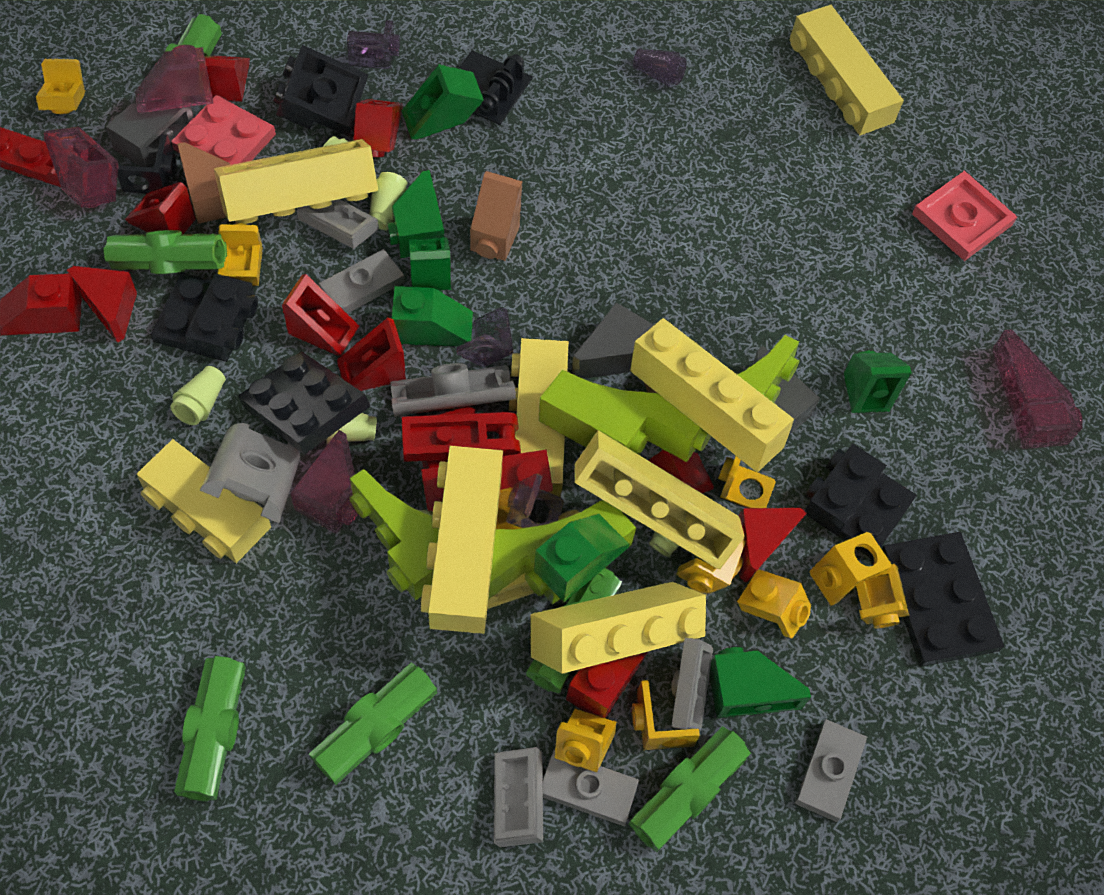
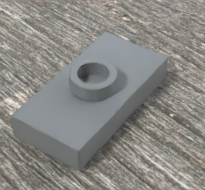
M340 199L332 200V205L325 208L313 209L308 205L297 209L300 221L353 249L379 229L377 218Z
M382 249L318 284L348 314L394 289V286L405 283L404 274L387 252Z
M684 639L680 670L675 672L672 681V694L676 699L671 727L679 730L699 729V733L702 729L713 653L712 646L700 639Z
M825 719L821 725L794 804L838 822L841 819L867 736Z
M537 747L495 753L494 844L498 847H508L543 842L542 751Z
M553 750L543 779V798L625 826L639 779L600 766L598 772L572 766L567 762L556 759L555 750Z

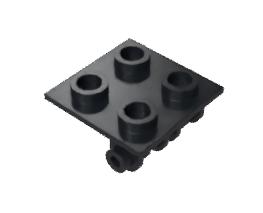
M471 50L458 69L474 73L484 99L473 114L498 125L502 124L533 79V76L524 73V60L521 56L517 54L508 56L503 64Z

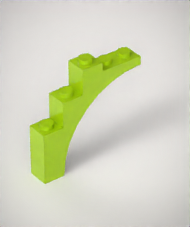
M784 335L765 357L737 375L775 403L781 391L778 385L782 379L789 382L798 367L800 360L794 357L799 341ZM564 370L558 374L540 397L539 422L584 447H587L599 430L638 455L641 454L647 441L687 462L695 449L702 451L711 438V435L658 393L620 390L592 383Z
M363 469L350 478L353 494L349 497L350 502L363 519L369 516L376 524L375 532L382 544L389 550L387 555L390 569L386 571L389 579L400 592L407 590L416 601L422 596L424 584L432 585L434 570L427 569V553L429 542H438L439 528H432V516L410 507L387 492ZM601 500L578 514L550 524L514 530L496 529L488 599L526 573L525 580L535 594L538 596L544 594L552 604L557 602L560 598L534 572L535 551L571 521L600 514L630 544L629 547L632 545L636 527L621 510Z

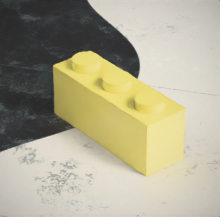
M172 439L137 473L143 490L140 492L141 495L157 510L164 506L172 512V520L184 532L190 534L195 530L205 538L202 543L216 557L221 559L226 555L237 563L271 528L269 519L260 516L263 508L256 502L241 499L227 489L223 488L219 498L200 491L210 467Z

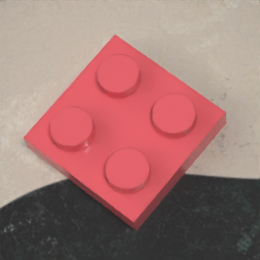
M216 95L179 132L171 143L173 150L179 152L177 144L186 142L233 165L252 161L276 135L272 124Z
M965 171L918 203L912 213L914 217L963 261H966L1010 228L1017 219V216Z

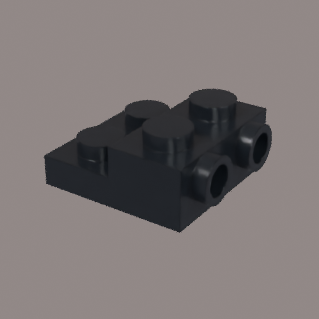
M302 45L297 57L295 58L290 55L282 76L289 79L287 84L280 82L274 96L273 103L279 105L276 115L308 129L311 128L313 122H316L348 136L355 119L356 103L361 100L369 74Z
M181 272L150 334L153 342L227 362L232 350H238L242 344L244 336L243 327L247 318H253L257 311L258 297L254 294L253 285L250 282L216 273L213 279L209 280Z
M852 443L846 452L838 448L826 466V469L831 471L826 480L817 477L804 496L810 500L805 512L808 517L844 541L869 532L881 548L917 495L885 475L883 471L887 465ZM856 547L857 550L869 558H874L868 549Z

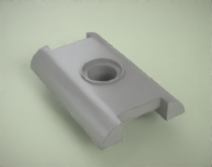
M450 363L433 368L431 370L432 376L390 382L394 417L516 399L515 385L513 381L510 382L507 365L468 371L465 364Z
M234 424L226 431L200 491L219 498L223 488L227 489L241 499L263 504L264 507L260 516L279 523L300 461V453L289 442L286 445L249 429V424Z

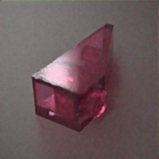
M1012 329L1004 330L992 348V352L1023 449L1068 445L1083 428L1082 414L1075 406L1071 392Z

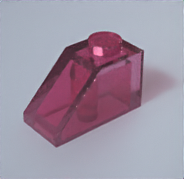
M180 45L173 48L172 51L164 52L135 91L138 113L213 104L203 47L195 48L192 45Z
M80 127L44 131V140L61 188L81 208H94L100 204L116 201L118 161Z
M338 430L291 492L293 505L297 512L335 534L338 533L343 524L350 525L358 515L349 499L353 495L350 478L355 473L346 433Z

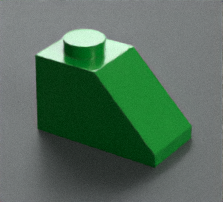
M439 64L401 111L411 139L416 140L465 123L484 99L473 72Z
M430 170L422 171L392 206L393 222L387 223L390 245H398L400 258L410 257L409 239L444 238V228Z
M447 237L409 239L412 287L435 288L442 293L443 290H451L450 248Z
M394 286L392 319H394L401 344L471 347L472 310L435 288Z
M868 350L853 354L844 371L851 412H889L912 374L910 366L891 352L876 353L875 351Z
M600 514L571 521L536 549L534 572L565 602L627 550L630 544Z
M741 647L726 648L719 651L718 655H714L711 661L709 678L717 718L802 710L811 698L808 687L759 651L744 652V649Z

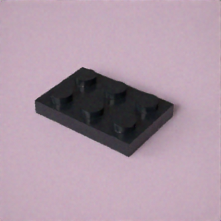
M302 351L297 355L287 358L281 366L264 378L254 381L247 390L238 395L246 410L304 455L370 407L368 399L363 392Z
M961 531L884 545L882 547V551L891 564H896L909 613L903 619L920 667L999 652L1005 647Z

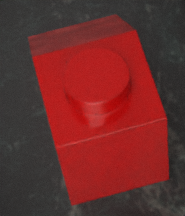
M374 99L357 102L354 141L362 139L370 145L373 157H384L385 152L394 150L403 103Z
M71 273L29 275L0 299V335L79 332L82 298Z
M649 651L579 669L569 684L566 700L584 712L607 718Z

